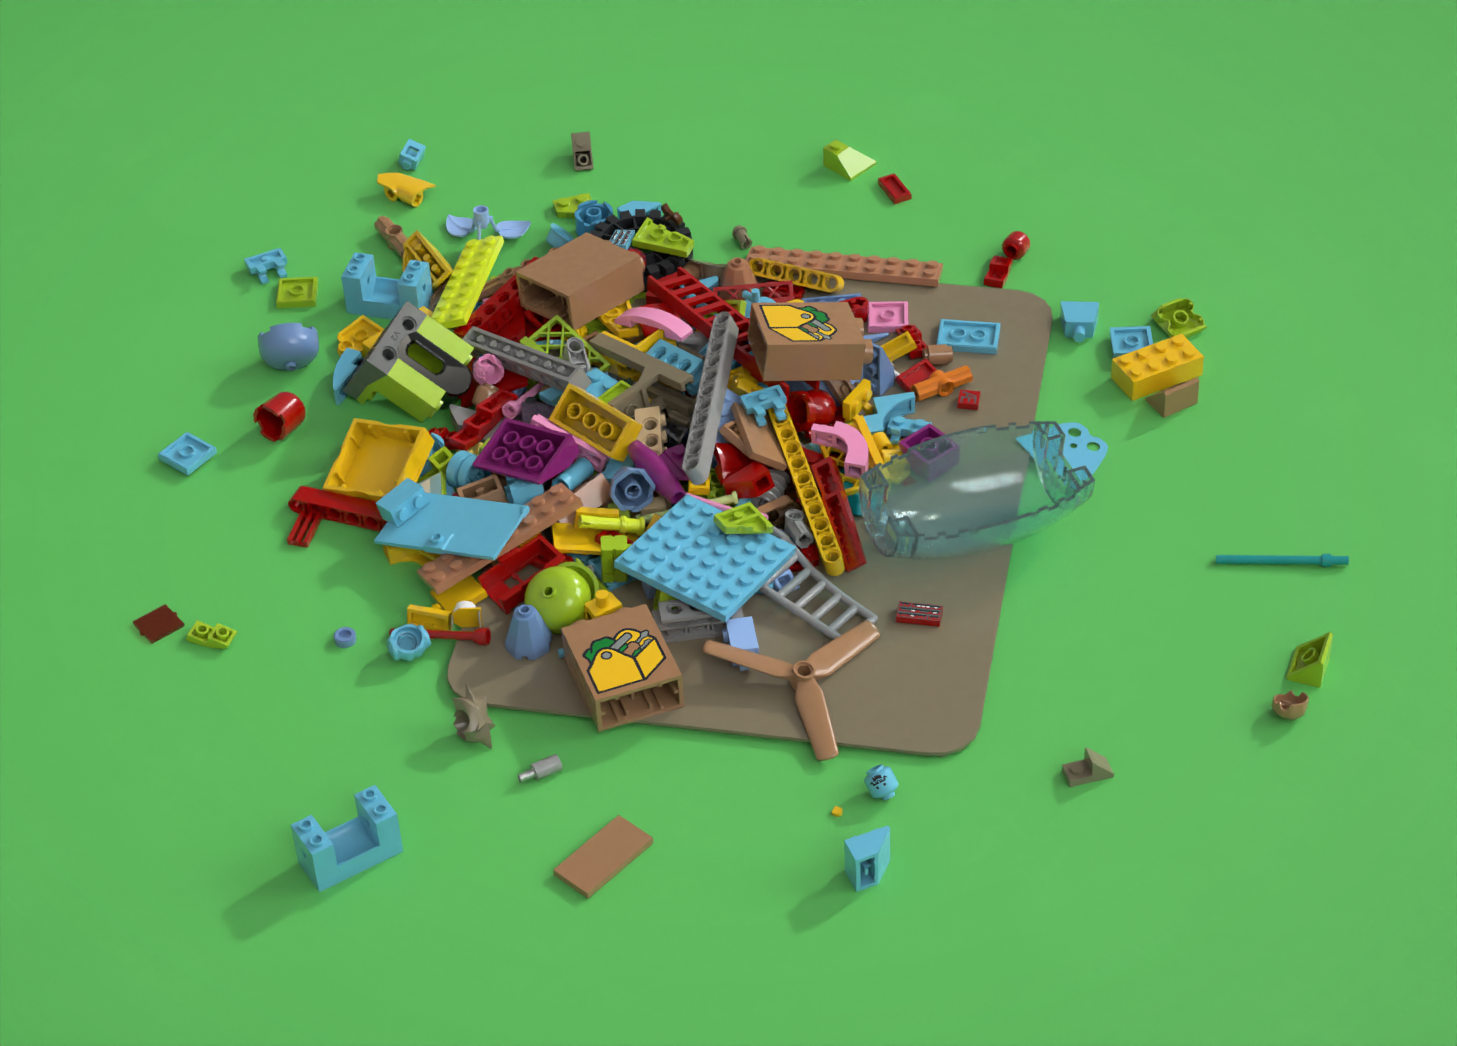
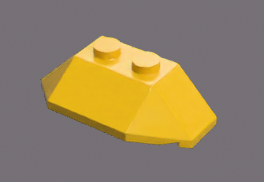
M418 230L403 243V272L410 260L429 262L432 289L440 286L453 273L452 267L441 253Z

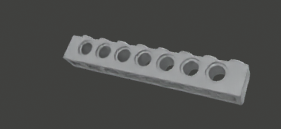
M473 326L462 338V340L474 347L470 354L473 357L479 358L485 354L495 355L502 362L504 369L563 392L568 383L584 390L592 383L581 366Z

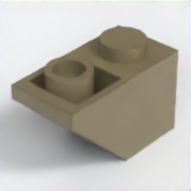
M590 132L571 133L575 171L594 169Z

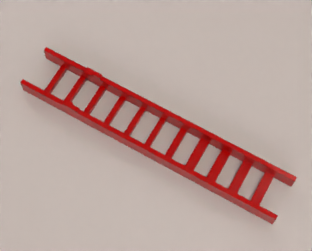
M678 267L676 278L659 282L653 276H648L647 289L708 339L710 338L713 320L716 316L705 319L703 315L713 312H729L739 330L743 332L738 334L736 342L747 339L749 320L682 267ZM680 285L685 286V287H683V288L676 289V290H673V291H670V290H669L670 288H673V287H676V286H680ZM690 294L696 295L694 297L687 298L684 300L680 299V297H684ZM701 303H706V304H707V305L702 306V307H699V308H695V309L691 308L692 306H695V305H698V304H701ZM736 343L733 359L751 372V376L758 382H763L768 387L780 385L786 399L789 400L790 386L784 381H763L754 356L748 353L752 351L750 345L747 344L740 347ZM804 381L814 390H819L820 381Z

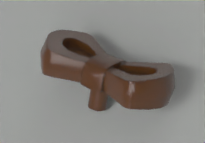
M667 203L661 206V210L666 217L664 218L665 221L670 219L676 226L681 225L683 218L678 212H673Z

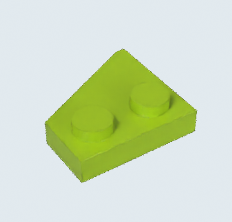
M751 502L717 513L713 518V522L725 534H764L773 532V525Z

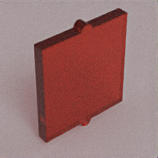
M166 604L133 621V625L140 631V635L145 636L151 644L185 626L178 618L177 613L173 612Z

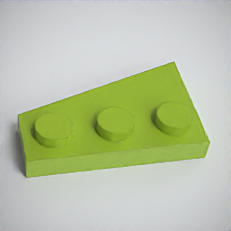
M647 217L632 239V246L687 258L694 248V240L676 231L670 232L666 230V226L662 224L656 225L652 219Z

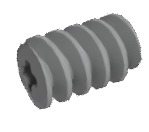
M776 468L768 469L775 487L759 497L751 498L752 504L758 508L783 496L791 482L788 473Z

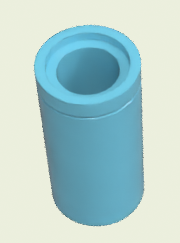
M586 458L577 459L570 467L553 479L552 486L562 483L569 490H575L593 474V465Z

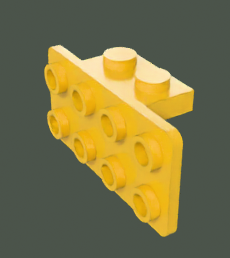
M580 507L575 510L573 524H552L553 546L560 553L601 555V545L594 540L595 536L603 530L579 528L578 520L581 521L579 515L619 518V509ZM635 533L624 534L634 542L638 540V536Z

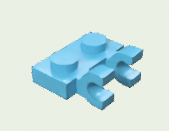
M281 248L244 259L245 266L250 274H258L261 284L269 282L266 273L271 268H276L279 278L287 277L284 269L286 267L285 264L288 263L287 257Z
M780 385L740 396V403L747 415L754 414L759 427L767 425V421L764 418L766 409L774 408L778 421L786 419L784 410L786 409L787 399Z
M900 416L891 417L887 426V434L892 435L890 439L891 444L898 445L901 436L908 437L929 423L932 425V422H926L922 419H905Z

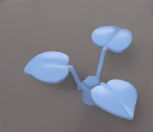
M479 205L473 209V219L455 217L448 214L446 228L448 233L455 237H464L469 232L473 233L477 230V240H480L481 229L487 228L488 224L491 223L495 232H499L503 238L515 239L526 233L531 225V221H503L495 225L493 216H489L488 207Z

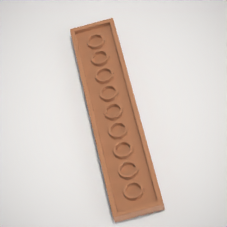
M760 245L751 247L745 259L748 264L753 258L769 259L835 274L843 279L938 287L943 272V263H938L937 261L899 260L896 257L880 258L875 255L869 257L860 256L859 254L842 255L839 252L822 253L818 250L812 252L801 249L784 250L781 247L765 248ZM759 262L757 264V270L761 271L763 265L761 262ZM779 266L775 268V273H781ZM795 270L793 274L799 275V272Z

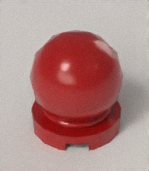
M811 389L789 393L790 396L786 406L796 432L812 429L813 423L828 426L835 418L837 410L835 400L828 392L822 389Z

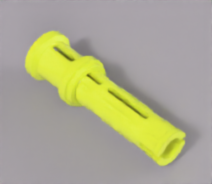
M580 514L579 519L581 521L578 520L579 528L612 530L622 535L625 533H635L637 536H642L645 530L644 517L636 519L627 518L625 515H622L619 518Z

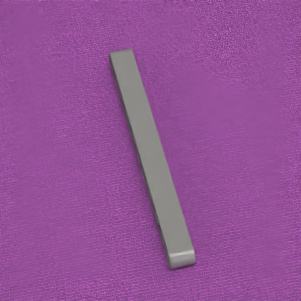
M721 312L713 320L684 454L682 469L693 485H700L708 479L739 331L729 312Z

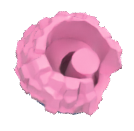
M481 355L473 362V377L480 385L484 383L496 384L504 377L502 362L495 355Z

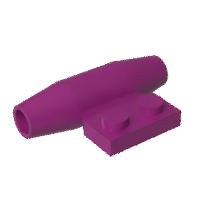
M639 440L633 441L628 446L627 452L635 467L644 469L656 485L655 491L672 504H677L686 495L678 481L690 480L682 469L686 450L683 444L665 449L660 456Z

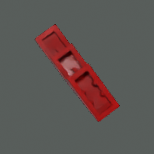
M500 389L476 405V413L463 421V429L449 438V445L468 451L504 417L502 413L503 405L508 401H516L518 395L505 389Z

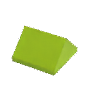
M1328 632L1297 646L1286 678L1289 681L1321 688L1331 656L1333 634Z

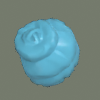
M406 624L394 629L386 642L388 651L394 661L400 659L404 661L414 660V658L422 656L425 649L431 646L428 632L422 625L416 626L414 624Z

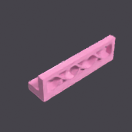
M539 414L534 415L531 419L530 424L571 434ZM571 434L580 449L575 459L586 458L591 462L594 470L601 473L611 457Z

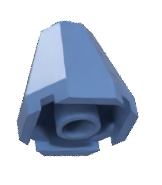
M622 466L615 471L612 477L609 495L620 510L639 512L652 502L653 490L655 491L656 485L644 469Z
M522 604L514 610L505 640V648L515 659L522 660V657H528V660H536L550 651L552 632L532 605Z

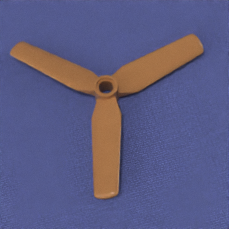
M866 620L811 653L806 661L801 660L794 665L783 660L712 640L705 642L703 652L773 677L790 680L791 687L796 690L795 701L817 760L825 761L835 758L839 751L824 693L816 680L831 675L880 638V632L872 622Z

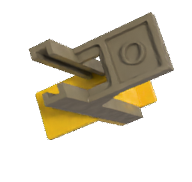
M658 329L637 345L606 331H602L589 340L590 345L611 364V368L607 370L608 375L615 378L618 382L623 380L631 385L630 388L608 402V404L634 420V409L659 406L660 411L669 407L688 417L692 416L694 412L695 399L657 382L660 381L684 392L686 390L685 384L694 383L693 375L646 354L659 339L677 347L676 341L666 338L662 329ZM585 349L586 354H587V357H588L589 351H588L587 349ZM591 362V365H596L598 369L603 366L601 362Z

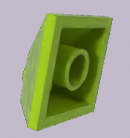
M834 140L823 147V166L850 181L876 165V161L838 140Z

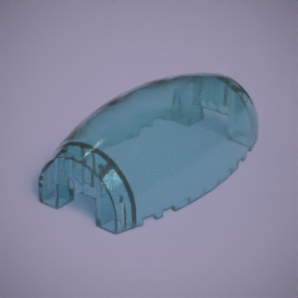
M1029 421V424L1025 426H1016V422L1008 423V427L996 428V424L949 433L910 447L907 453L900 456L895 454L891 456L889 462L883 465L879 463L860 475L859 499L869 536L883 556L912 560L947 559L996 550L1019 542L1050 527L1090 499L1095 479L1086 465L1072 469L1063 455L1066 435L1056 421Z

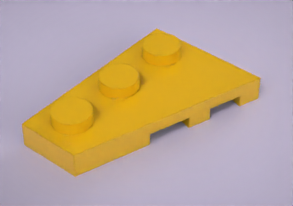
M629 300L597 317L619 338L629 339L633 336H639L637 324L630 328L615 323L617 317L626 310L632 309Z

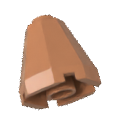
M736 257L727 262L719 287L756 284L758 282L748 262ZM742 289L736 294L740 300H746L742 297V293L746 289ZM726 291L719 292V297L723 300H729L732 297Z

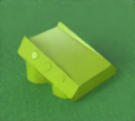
M1178 298L1162 304L1150 315L1170 338L1179 334H1183L1188 338L1201 333L1207 328L1202 316L1193 312L1194 304L1187 298Z

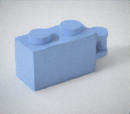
M752 616L728 619L726 621V629H722L723 641L728 642L730 646L759 654ZM732 663L733 667H734V666H739L740 671H744V670L750 669V668H747V667H744V666H741V665Z

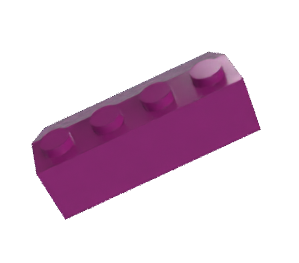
M505 418L472 465L475 468L541 485L570 467L579 454L580 449L571 434Z

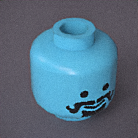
M880 764L866 772L867 776L864 779V783L873 798H882L885 801L895 795L894 791L899 783L890 767Z

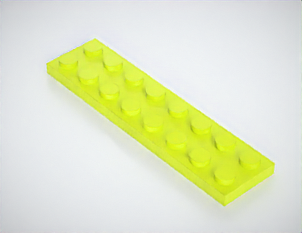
M491 235L485 239H472L466 242L453 273L431 316L432 319L447 329L467 325L503 246L504 240L502 235Z

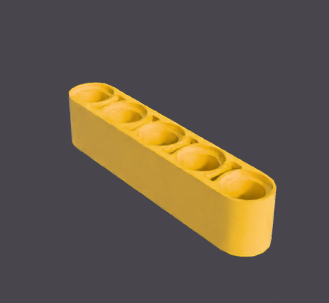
M753 258L749 262V266L756 276L778 281L792 280L795 285L833 293L840 292L844 287L842 277L835 274L764 258ZM759 262H761L763 265V268L760 272H758L757 270V264ZM777 266L781 268V273L779 276H776L775 274V268ZM795 270L799 272V278L797 280L793 278V273ZM814 274H816L818 278L816 284H813L811 281V278ZM834 278L836 280V286L832 289L830 287V281Z

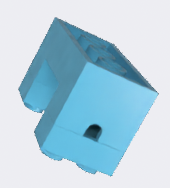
M354 252L341 276L346 310L349 314L393 319L406 301L418 309L422 306L429 309L430 299L433 295L429 262L410 260L399 280L376 276L373 255Z
M376 785L354 794L358 817L327 832L322 830L312 815L291 824L298 863L319 892L403 852L397 813Z

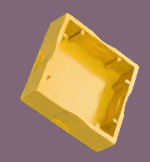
M354 418L343 441L341 452L333 463L322 488L325 491L377 502L406 478L417 483L435 441L425 427L402 424L389 425L379 421Z

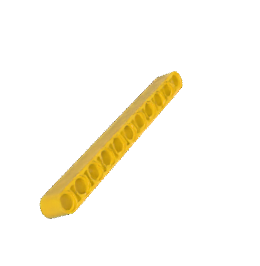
M787 406L784 410L786 419L778 421L774 408L767 409L825 571L830 576H838L845 569L842 553Z

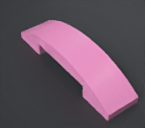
M636 307L626 310L615 319L616 324L630 328L637 323L662 329L666 338L681 342L693 333V329L678 317L650 307Z

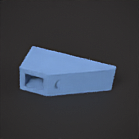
M872 343V363L863 364V378L871 381L872 394L880 397L894 385V367L883 348Z

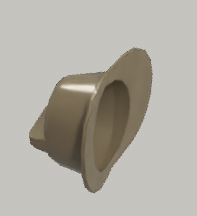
M689 259L700 264L703 279L717 276L720 283L726 264H714L697 259Z

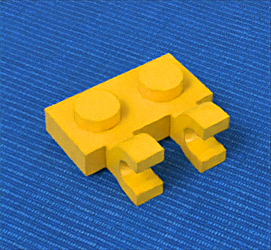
M863 378L843 401L844 423L855 422V417L859 416L858 414L862 409L865 411V416L873 414V407L868 402L872 397L871 381Z

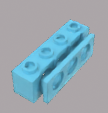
M659 339L646 354L693 375L694 383L685 384V388L690 395H697L704 361Z

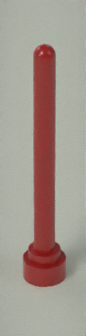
M391 628V629L389 630V635H390V636H391V632H392L394 629H396V628ZM478 628L474 632L426 630L430 639L473 640L474 643L488 646L491 641V631L489 628Z

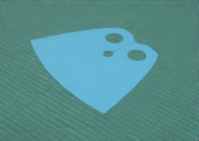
M1062 423L1015 435L1018 442L1038 462L1058 476L1080 487L1093 475L1108 450V445L1103 440L1090 435L1088 429L1080 423ZM1077 428L1081 431V435L1073 437L1068 433V430ZM1095 442L1100 445V449L1091 451L1087 448V444ZM1074 443L1077 447L1071 448L1070 444Z

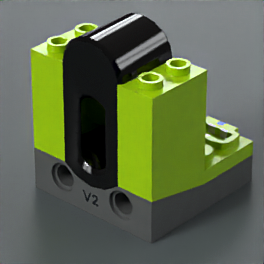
M406 301L382 331L343 391L361 404H364L367 399L371 401L376 393H380L417 420L423 422L427 417L431 419L438 410H447L450 404L455 405L469 390L472 383V375L467 365L473 358L470 354L474 347Z

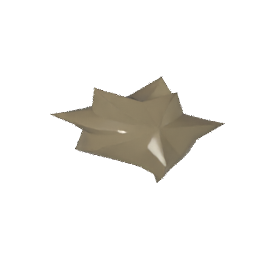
M466 684V697L452 698L456 708V712L453 715L456 719L453 725L457 729V735L463 738V740L475 743L480 742L492 749L490 730L495 727V724L487 713L486 694L475 697Z

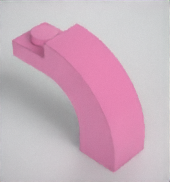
M839 421L835 422L834 427L813 423L811 429L812 444L834 447L844 452L846 455L844 462L845 476L865 480L868 473L869 460L867 442L862 434L854 427Z

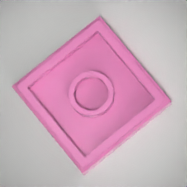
M907 301L869 302L868 333H896V329L908 325Z

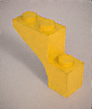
M383 545V552L390 565L399 562H415L424 566L426 563L442 555L425 552L424 550Z

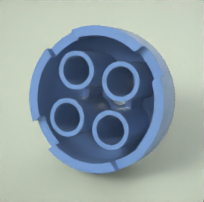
M302 323L274 325L270 327V331L266 333L260 332L257 337L262 360L268 366L277 370L293 371L303 368L316 358L319 351V339L316 328L313 326L309 328L302 327Z

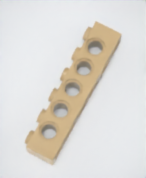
M659 406L634 409L635 421L643 425L636 440L641 441L660 456L667 449V447H664V443H668L666 430H663V427L666 426L665 414H661ZM653 490L652 502L640 511L642 516L671 509L672 503Z

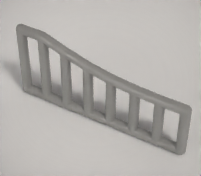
M773 526V532L769 534L796 546L788 535ZM797 546L796 553L759 589L760 592L832 640L841 636L836 631L856 613L873 624L878 621L876 614L856 602L826 579L809 562ZM796 561L803 566L804 569L778 592L768 586ZM810 575L818 582L795 603L785 598ZM823 589H826L833 595L813 614H809L802 609ZM840 601L849 607L829 626L819 620Z

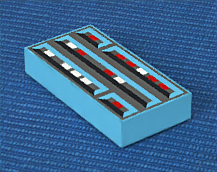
M615 230L609 241L628 250L635 236V230Z

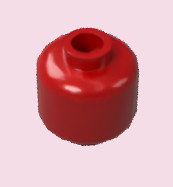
M1021 231L1011 232L1002 243L1003 253L1008 258H1013V260L1021 259L1030 248L1029 237Z

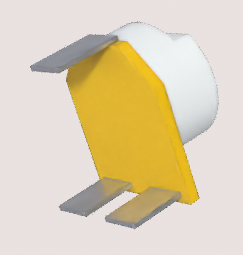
M469 601L458 602L452 613V629L453 623L460 627H483L481 607H476L475 604Z

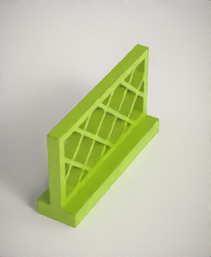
M555 315L529 338L525 336L520 340V344L549 354V349H560V357L557 358L563 360L562 352L566 345L564 344V337H577L583 341L585 349L589 351L587 358L590 362V371L591 362H601L603 366L599 370L604 373L611 368V364L558 315ZM557 322L562 326V332H551V327ZM539 337H547V344L538 345L535 340ZM550 337H561V344L550 345Z

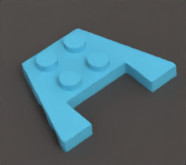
M596 368L586 373L592 383L585 391L598 398L618 383V381ZM551 387L540 392L539 397L540 400L554 407L560 400L563 391Z

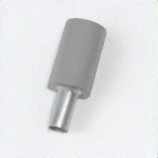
M557 754L551 755L530 764V770L519 774L518 779L520 782L532 777L539 780L562 770L561 761Z

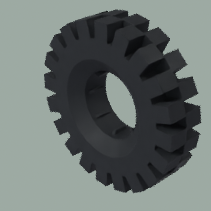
M635 209V216H631L629 210L619 212L620 219L613 214L605 218L606 223L600 221L595 225V231L591 230L589 233L603 240H610L615 230H635L636 235L648 217L652 219L654 224H662L666 226V230L670 232L676 231L692 239L691 231L688 227H685L684 222L676 226L670 219L665 221L664 218L666 217L665 215L661 217V211L653 209L648 216L645 215V209ZM693 249L687 258L657 251L644 254L646 267L642 273L645 289L643 292L648 291V276L651 275L658 280L677 272L678 267L683 268L691 261L689 260L690 258L693 259Z

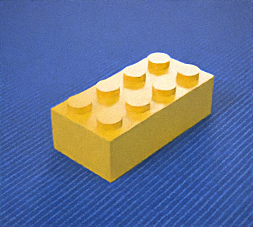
M1179 334L1113 358L1111 378L1134 401L1202 376L1204 356L1183 334Z
M568 383L549 418L556 425L607 456L624 462L628 454V446L636 440L643 427L639 422L584 389Z

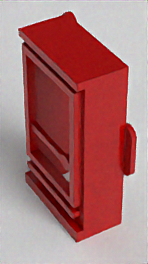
M539 534L521 548L515 547L498 558L499 563L480 575L478 580L488 597L507 615L513 607L524 601L526 588L537 573L546 568L565 563L566 559L563 554ZM540 556L548 561L541 570L525 581H522L519 575L516 574ZM512 576L520 584L510 589L504 581Z

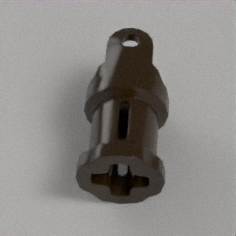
M794 501L786 508H779L767 514L768 521L773 526L776 525L777 529H781L784 527L786 511L790 509L801 510V508Z

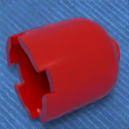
M280 392L257 407L253 417L254 422H258L262 429L260 433L268 440L276 442L277 440H283L304 422L306 409L303 402L295 394Z

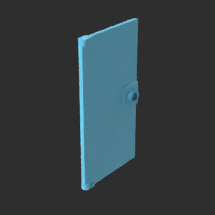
M426 493L429 500L427 505L398 528L387 522L374 542L375 544L424 550L429 553L453 554L495 560L522 519L529 513L530 507L527 505Z

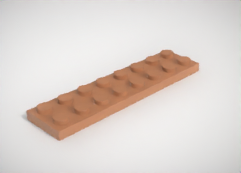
M562 483L554 485L548 491L534 497L525 504L530 507L529 513L522 519L496 559L582 507L581 499ZM442 554L418 569L417 573L419 578L439 595L494 560Z

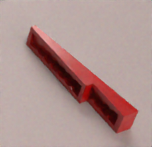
M829 456L811 466L822 494L821 500L842 553L845 569L849 573L867 564L837 462Z

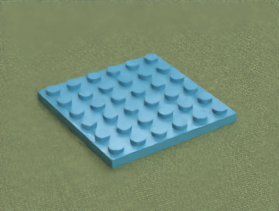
M687 494L614 561V568L726 622L796 553V546L769 533L725 534L713 522L714 515L723 511Z

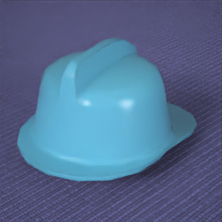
M552 223L546 237V242L552 248L563 246L574 238L565 229Z

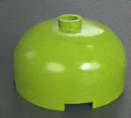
M562 566L549 567L537 573L529 582L524 597L525 605H532L539 612L552 634H561V628L570 626L578 620H583L584 604L592 600L587 581L576 571Z

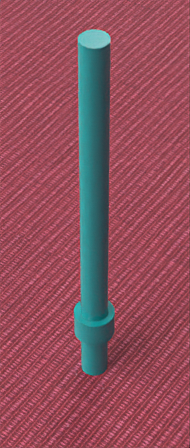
M1322 554L1321 556L1216 555V564H1308L1331 567V565H1349V556H1331V554Z

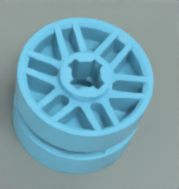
M462 450L450 459L446 469V479L450 486L459 488L491 476L492 472L473 467L472 464L478 455Z

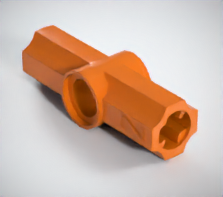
M967 365L946 373L942 370H937L930 375L929 379L911 385V392H914L916 402L937 394L945 397L950 395L955 387L973 381V375Z

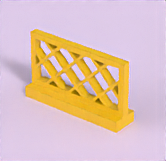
M863 415L855 417V422L848 425L858 430L867 442L869 460L867 476L873 478L874 482L866 483L862 481L863 479L847 477L845 474L840 473L843 483L847 481L854 484L853 487L845 489L846 495L850 496L880 488L882 492L890 490V475ZM819 445L824 459L829 457L832 450L841 453L838 459L832 458L837 462V465L844 467V461H842L845 456L844 452L834 447Z

